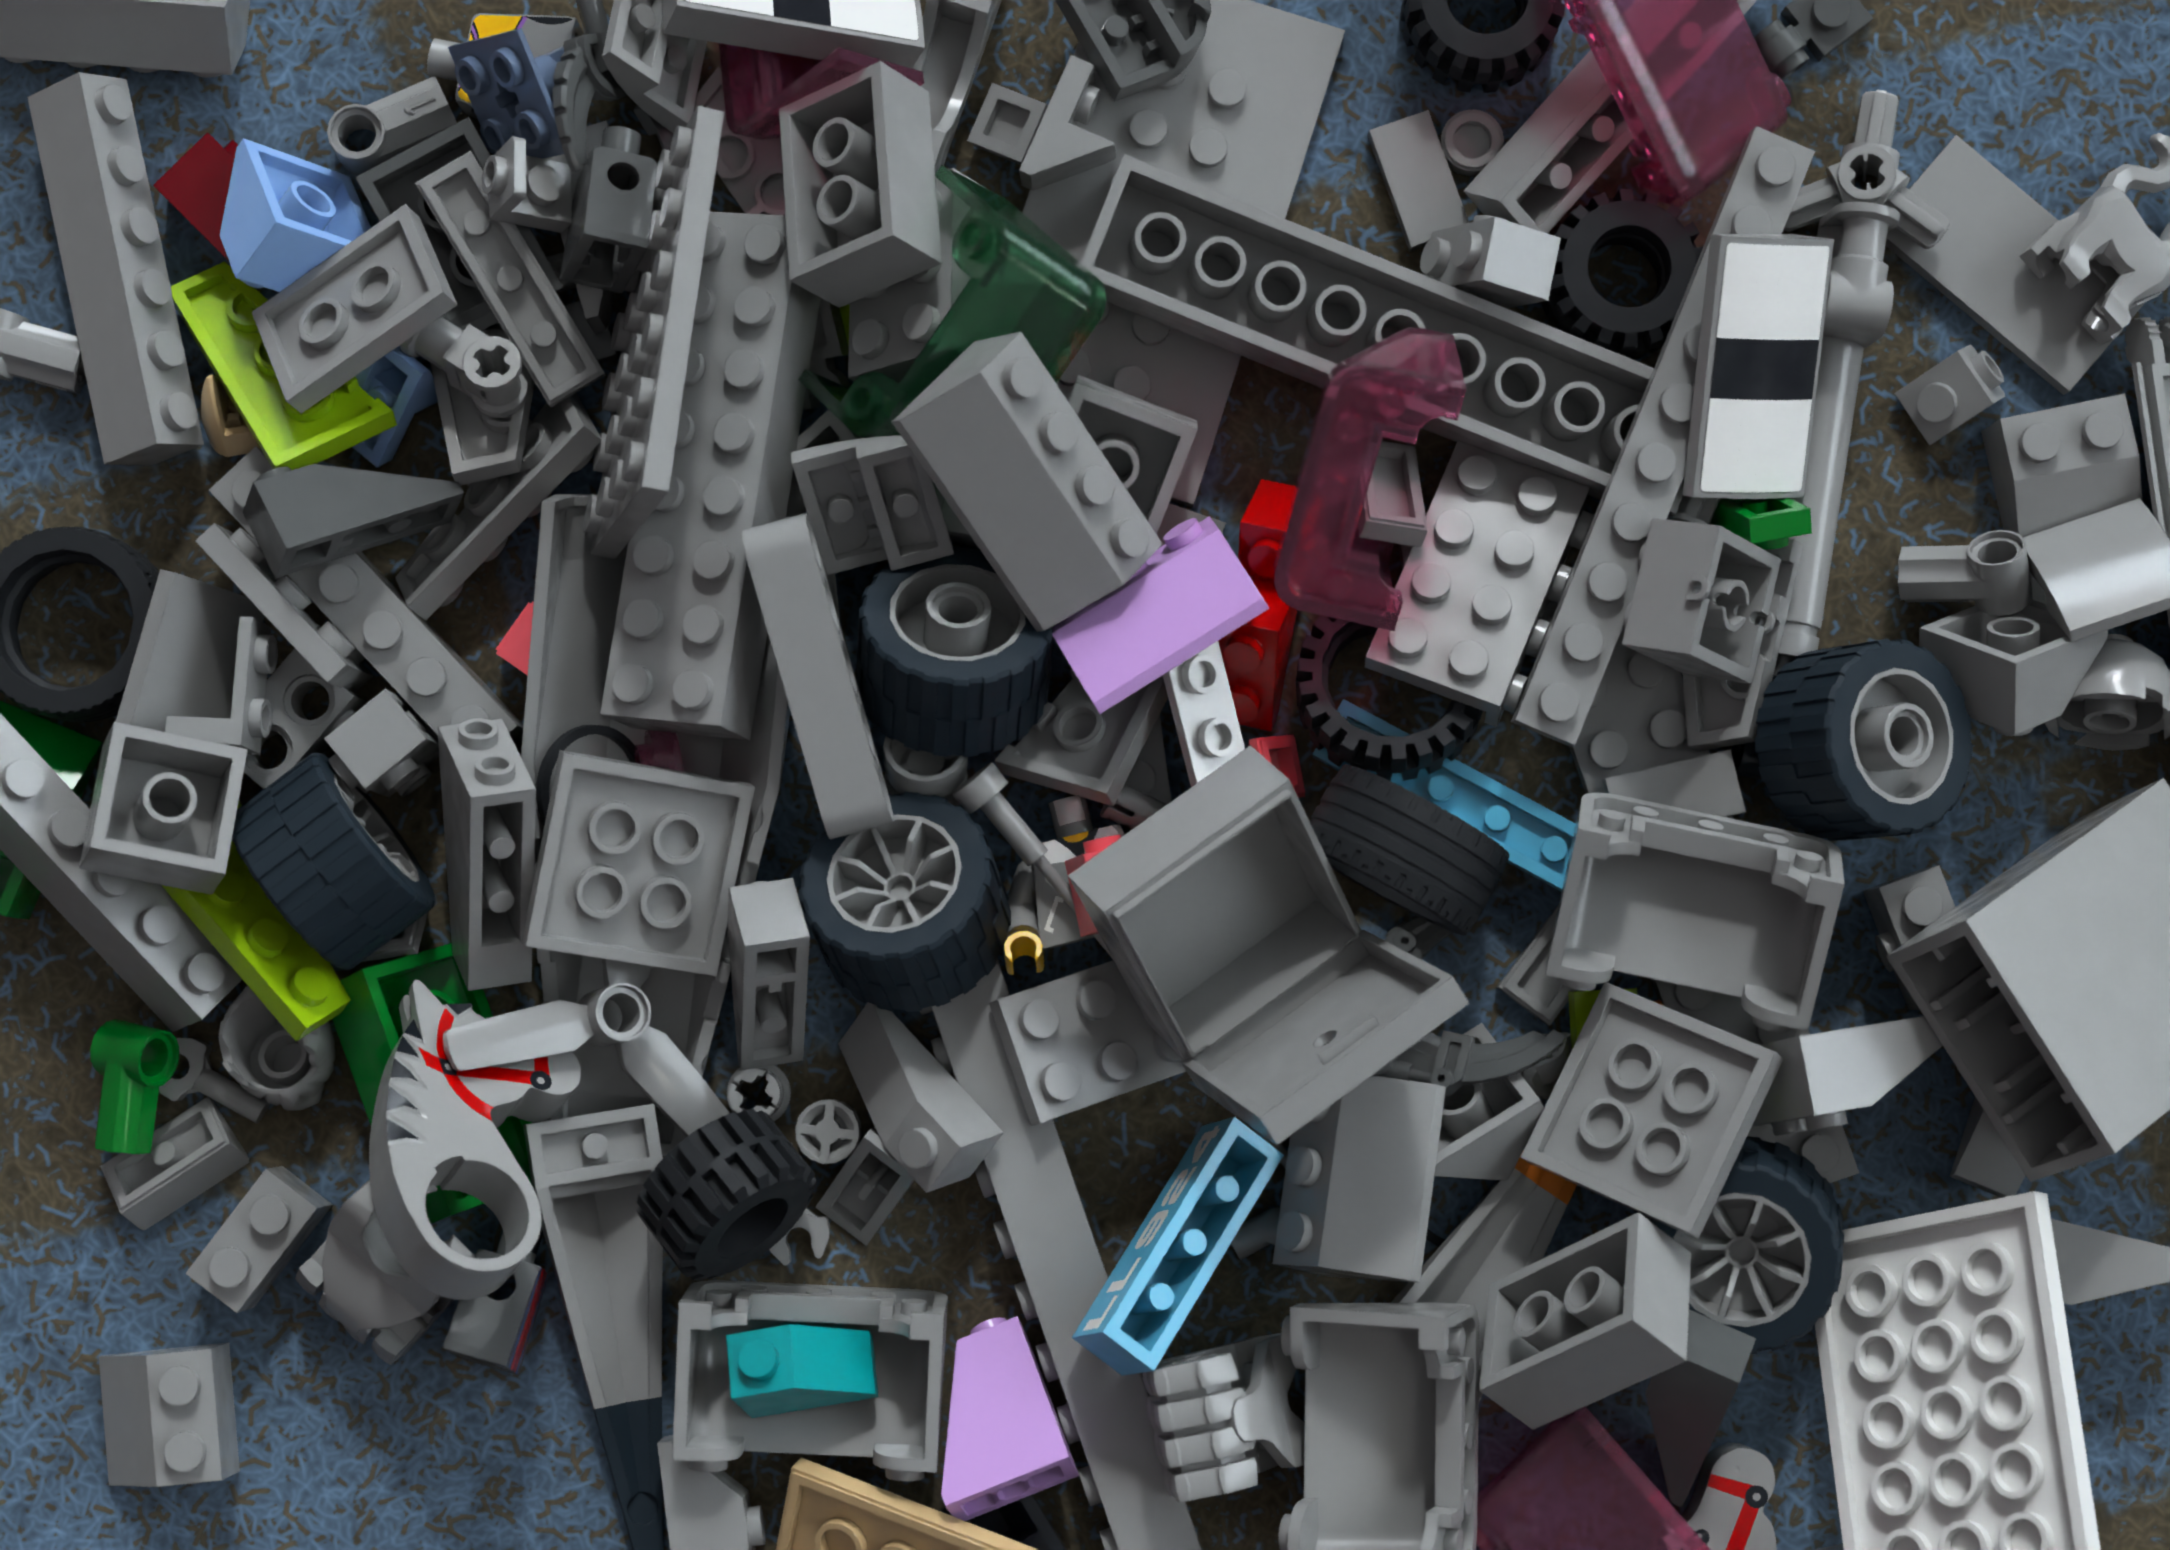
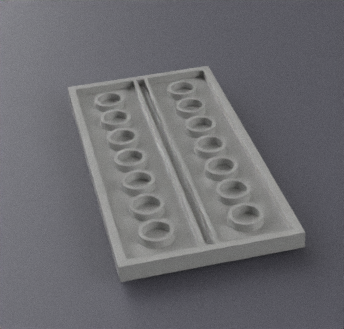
M1210 0L1211 15L1207 22L1203 41L1186 69L1174 79L1114 102L1095 70L1094 86L1101 89L1098 104L1089 123L1085 125L1077 122L1076 126L1114 142L1116 158L1111 162L1039 189H1030L1000 281L1072 287L1123 154L1286 219L1345 30L1251 0ZM1078 41L1074 56L1091 63ZM1081 291L1058 387L1068 401L1078 375H1081L1197 420V433L1170 501L1193 508L1241 355Z

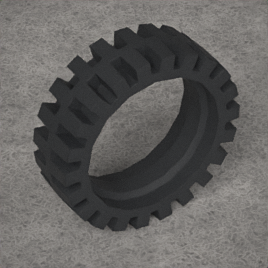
M1393 586L1378 587L1377 596L1369 598L1365 589L1353 593L1351 603L1348 605L1341 599L1330 606L1328 617L1320 615L1312 626L1311 635H1306L1301 647L1296 673V696L1300 719L1304 730H1310L1312 743L1318 750L1325 747L1328 753V760L1338 767L1345 761L1350 766L1352 765L1366 771H1374L1377 776L1391 781L1392 773H1401L1403 781L1416 779L1420 769L1425 768L1428 774H1431L1441 769L1445 758L1452 761L1462 752L1464 743H1469L1475 734L1483 711L1451 700L1446 713L1430 728L1406 737L1374 735L1351 725L1337 711L1328 690V673L1338 653L1353 640L1376 633L1393 594Z

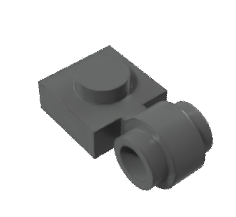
M1793 0L1781 12L1789 26L1785 27L1777 19L1761 30L1749 42V45L1755 51L1751 58L1766 77L1773 74L1780 83L1794 74L1810 59L1803 50L1806 46L1818 62H1820L1868 26L1873 17L1859 0Z

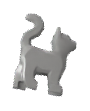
M2157 133L2151 135L2148 140L2159 160L2156 168L2150 169L2140 165L2123 164L2109 172L2101 187L2072 215L2055 222L2019 256L2039 279L2056 268L2054 260L2058 258L2060 260L2059 265L2066 275L2064 283L2070 290L2088 277L2091 273L2090 269L2103 281L2105 287L2101 296L2081 323L2100 346L2114 340L2123 331V328L2128 325L2132 319L2129 309L2158 297L2170 285V222L2166 224L2158 238L2147 226L2132 201L2126 195L2129 189L2157 193L2170 188V137L2164 134Z

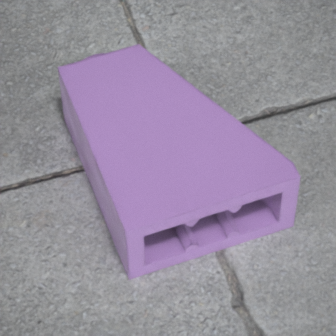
M1018 1316L1008 1320L998 1317L983 1321L971 1330V1335L958 1339L956 1342L941 1495L950 1514L964 1521L1079 1476L1030 1340Z

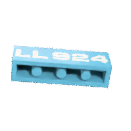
M1236 1117L1202 1126L1072 1338L1122 1376L1154 1371L1284 1155Z

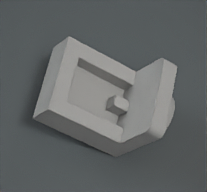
M1970 344L1956 351L1894 394L1930 446L2004 398L2005 393L1999 386L2004 382V377L1996 362L1987 352L1982 350L1977 353Z

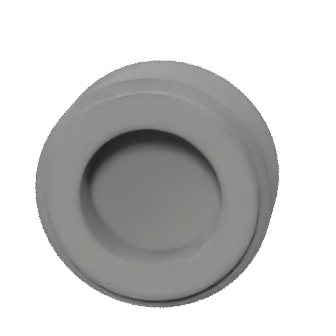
M1472 109L1461 111L1447 121L1440 136V143L1451 170L1465 176H1476L1501 150L1504 145V136L1499 123L1491 115Z

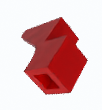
M1261 479L1240 521L1238 559L1270 609L1218 640L1239 725L1266 731H1272L1275 725L1281 702L1300 595L1310 562L1319 543L1323 491Z

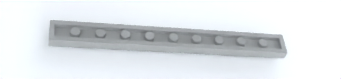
M1758 126L1750 131L1511 720L1512 723L1569 747L1576 745L1624 626V614L1627 606L1633 599L1640 570V548L1647 539L1652 518L1667 520L1685 475L1711 234H1782L1814 156V150Z

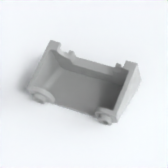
M1603 792L1584 794L1578 811L1545 975L1556 977L1558 982L1566 987L1588 991L1595 989L1596 984L1608 982L1612 977L1613 971L1742 998V1007L1744 1011L1753 1016L1752 1022L1756 1026L1768 1031L1784 1033L1790 1031L1791 1028L1808 1031L1844 888L1841 850L1832 842L1799 832Z
M709 1280L690 1284L679 1301L672 1460L689 1461L688 1467L691 1470L719 1472L727 1470L728 1461L738 1459L742 1456L743 1451L873 1457V1464L884 1468L885 1477L891 1480L918 1481L925 1478V1472L937 1473L948 1296L941 1292L920 1289ZM788 1324L870 1331L873 1334L878 1397L751 1418L731 1399L726 1335Z
M1299 1303L1290 1307V1315L1285 1317L1282 1325L1281 1346L1283 1353L1291 1356L1294 1367L1305 1370L1304 1498L1295 1504L1291 1514H1284L1279 1527L1280 1550L1476 1549L1480 1332L1478 1312L1475 1305L1456 1303Z

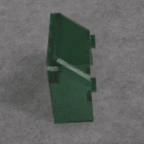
M941 165L934 176L971 207L958 226L952 244V253L956 264L971 279L899 384L887 375L879 372H869L860 376L848 388L806 369L798 380L848 429L859 437L897 436L900 433L892 421L974 341L1022 332L1055 383H1057L1104 313L1106 291L1103 283L1007 199Z

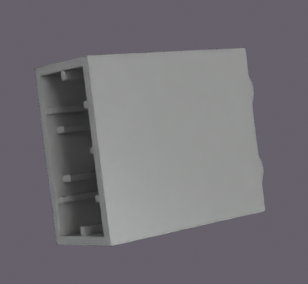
M2164 778L2080 817L1886 956L2030 1182L2115 1154L2170 1110V787Z

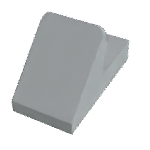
M1070 56L1019 169L1021 186L1036 190L1101 166L1116 158L1114 142L1076 126L1077 122L1085 125L1089 123L1101 95V89L1094 86L1095 69L1093 64L1075 56Z

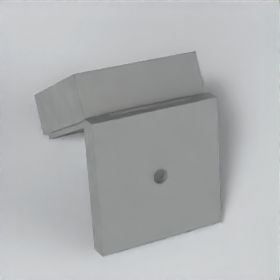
M1251 745L1068 875L1146 1021L1183 1059L1181 1063L1196 1087L1276 1145L1469 1004L1452 975L1370 932L1360 929L1291 781Z

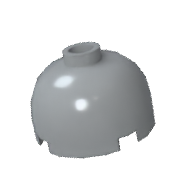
M2108 634V639L2082 679L2062 715L2046 722L2045 725L2049 732L2058 738L2059 726L2065 730L2087 733L2075 742V745L2115 751L2147 747L2150 745V734L2160 732L2163 729L2164 739L2170 736V671L2163 658L2142 644L2133 642L2131 638L2125 635Z

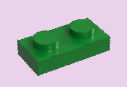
M1790 498L1720 499L1711 521L1712 524L1722 526L1764 550L1785 547L1789 544V537L1812 533L1810 508Z

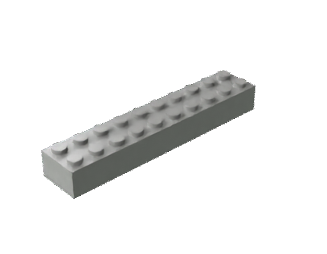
M1123 154L1072 284L1073 288L1080 289L1084 293L1452 441H1460L1590 487L1588 495L1599 500L1602 498L1654 369L1126 154ZM1684 477L1669 515L1677 513L1683 497Z

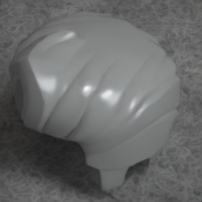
M248 986L228 1007L224 1019L220 1023L219 1043L223 1058L222 1064L227 1072L248 1093H252L253 1096L259 1099L265 1098L270 1104L281 1105L286 1111L303 1110L318 1104L323 1094L325 1082L334 1071L333 1063L336 1057V1049L330 1022L328 1021L300 1040L295 1041Z

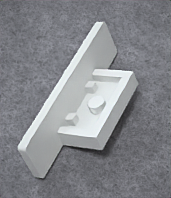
M1218 641L1163 675L1191 787L1245 749Z

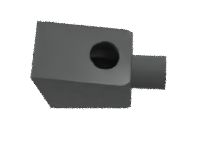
M623 126L605 128L603 130L601 146L592 148L587 158V164L583 166L584 169L581 171L575 187L572 221L568 226L559 280L622 294L648 249L658 164L653 158L639 155L642 137L631 128Z

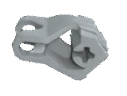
M370 1179L341 1206L330 1223L326 1241L298 1269L295 1277L301 1287L313 1296H316L322 1290L324 1291L318 1304L327 1315L343 1324L351 1337L362 1344L375 1337L371 1348L379 1358L390 1365L407 1354L455 1300L436 1295L424 1289L404 1271L383 1235L373 1205ZM452 1234L450 1239L444 1241L453 1250L472 1258L476 1257L454 1234Z
M1281 1333L1257 1336L1160 1360L1154 1371L1143 1373V1381L1149 1393L1147 1397V1415L1154 1429V1449L1160 1464L1164 1465V1485L1169 1496H1173L1177 1502L1182 1503L1229 1494L1258 1485V1473L1276 1466L1281 1468L1304 1466L1305 1423L1291 1411L1287 1395L1297 1369L1292 1363L1291 1356L1285 1355L1282 1351Z

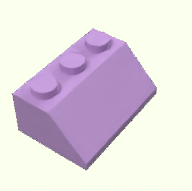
M1210 516L1201 522H1198L1196 518H1191L1172 528L1163 537L1166 544L1159 547L1125 585L1057 623L1052 628V636L1099 714L1270 609Z

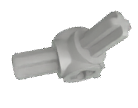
M1885 90L1868 91L1863 94L1860 101L1854 143L1843 147L1840 162L1826 167V178L1800 188L1784 231L1791 232L1817 222L1840 203L1869 202L1889 206L1900 212L1899 223L1895 228L1922 248L1930 249L1942 239L1950 225L1948 218L1906 188L1910 177L1898 169L1900 153L1892 148L1899 107L1897 95L1888 93ZM1861 175L1862 181L1865 182L1866 175H1872L1878 178L1877 188L1872 189L1870 183H1867L1866 190H1861L1855 187V177Z

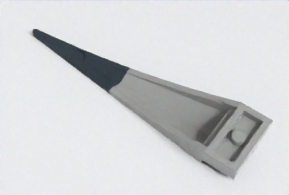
M655 1104L523 1125L531 1183L541 1207V1227L633 1550H664L663 1488L657 1443L662 1439L663 1247L637 1213L639 1207L637 1199L639 1193L644 1188L643 1184L657 1164L663 1159Z

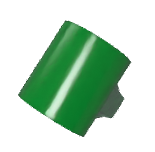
M113 1019L105 1022L97 1030L90 1048V1060L93 1068L100 1075H103L95 1149L111 1153L148 1154L152 1150L159 1087L169 1081L177 1069L179 1045L176 1037L169 1031Z

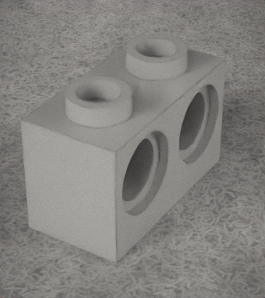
M294 648L267 680L265 699H269L271 703L272 726L268 737L262 738L261 742L262 748L267 739L275 735H281L287 744L286 758L279 766L267 769L262 763L261 755L247 754L244 773L265 789L310 754L315 752L323 753L329 746L324 738L356 713L366 701L357 693L345 687L340 688L327 683ZM315 687H324L329 695L328 709L321 717L308 720L302 710L303 698L309 690Z

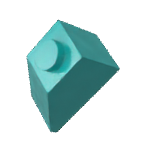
M788 1324L726 1335L731 1399L751 1418L878 1397L873 1334L870 1331Z

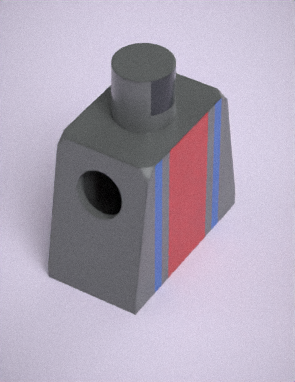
M542 1228L531 1252L509 1277L516 1281L513 1294L504 1300H495L494 1292L476 1299L459 1300L445 1338L443 1349L457 1358L519 1376L549 1275L541 1266L534 1264L543 1236ZM504 1232L502 1233L496 1253L478 1248L475 1258L490 1259L505 1255L506 1243Z

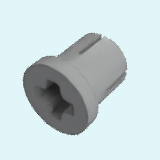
M776 1065L746 1070L737 1069L731 1076L727 1086V1101L732 1112L739 1113L748 1109L745 1106L748 1101V1095L741 1090L743 1083H755L761 1077H766L765 1079L768 1081L765 1092L773 1098L771 1101L773 1104L769 1106L760 1104L756 1105L753 1109L756 1112L762 1110L767 1113L773 1122L779 1119L787 1110L791 1100V1086L785 1073Z

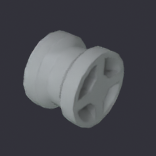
M837 1099L819 1100L807 1106L799 1115L795 1126L796 1142L801 1152L810 1160L821 1164L837 1163L849 1157L859 1145L862 1136L861 1120L857 1112L846 1102Z

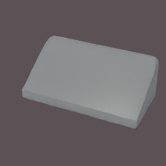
M207 1096L154 1131L151 1153L136 1155L120 1153L100 1167L120 1214L139 1229L146 1230L250 1161L218 1107Z

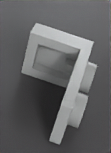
M241 616L239 619L231 717L166 716L165 732L248 749L247 754H261L262 738L268 737L272 726L271 703L269 699H265L267 674H272L275 671L278 658L277 641L275 636L271 635V628L255 617Z

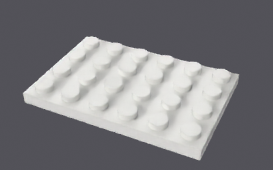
M2032 1191L1842 1230L1844 1233V1245L1839 1288L1837 1292H1834L1831 1307L1823 1318L1820 1317L1816 1321L1815 1330L1843 1549L2101 1550L2048 1195Z

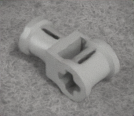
M442 315L400 345V350L409 357L416 358L420 356L446 372L449 384L472 398L475 407L485 415L490 417L510 416L519 411L528 398L529 387L522 372L520 353L518 348L508 339L500 336H488L470 324L465 330H462L444 319V315Z

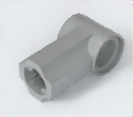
M433 76L368 105L351 104L343 106L329 120L327 135L329 143L344 169L354 175H360L457 122L436 77ZM366 129L376 133L374 142L366 150L355 152L345 148L347 138L356 130Z
M0 308V379L13 381V377H17L42 386L80 395L87 381L77 336L31 324L28 318Z
M1988 531L1978 535L1969 545L1901 547L1898 559V589L1900 600L1905 602L1975 601V605L1980 611L1988 615L2004 616L2023 610L2030 604L2033 598L2026 542L2020 534L2013 531Z

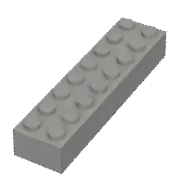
M709 213L669 492L628 542L600 712L601 715L633 729L741 740L751 739L768 631L746 559L741 530L786 518L793 475L790 452H794L797 449L820 305L819 296L789 281L785 215Z

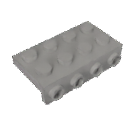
M1457 441L1426 514L1428 532L1421 547L1413 546L1366 654L1365 668L1485 711L1484 723L1497 727L1504 710L1514 713L1528 680V677L1519 674L1527 655L1537 658L1551 623L1542 619L1548 602L1552 601L1559 604L1573 569L1564 565L1571 547L1581 549L1595 515L1585 511L1590 487Z

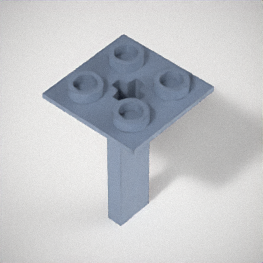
M522 28L448 47L455 64L456 79L470 99L480 123L482 141L491 154L494 155L511 136L526 139L527 156L543 159L564 154L553 109V77L557 62L561 61L560 57L564 53L563 46L534 58Z

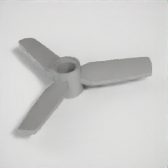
M602 959L604 987L588 992L579 1000L578 1004L557 1000L452 1028L443 1034L444 1053L451 1067L456 1071L472 1070L577 1050L585 1042L598 1047L615 1045L622 1070L686 1137L704 1125L730 1114L668 1035L649 1026L651 1005L640 987L649 978L652 966ZM607 999L614 1001L622 1012V1023L618 1031L612 1030L603 1018V1007Z

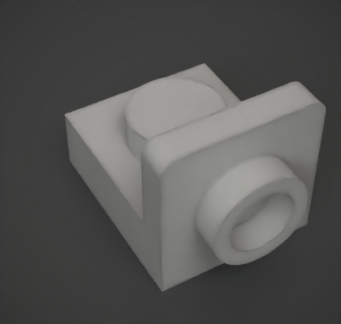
M511 136L494 155L488 157L482 174V189L485 194H489V219L562 233L571 224V170L567 163L527 156L526 139Z

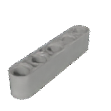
M803 513L741 530L746 559L818 808L829 839L894 823L888 790L808 515Z

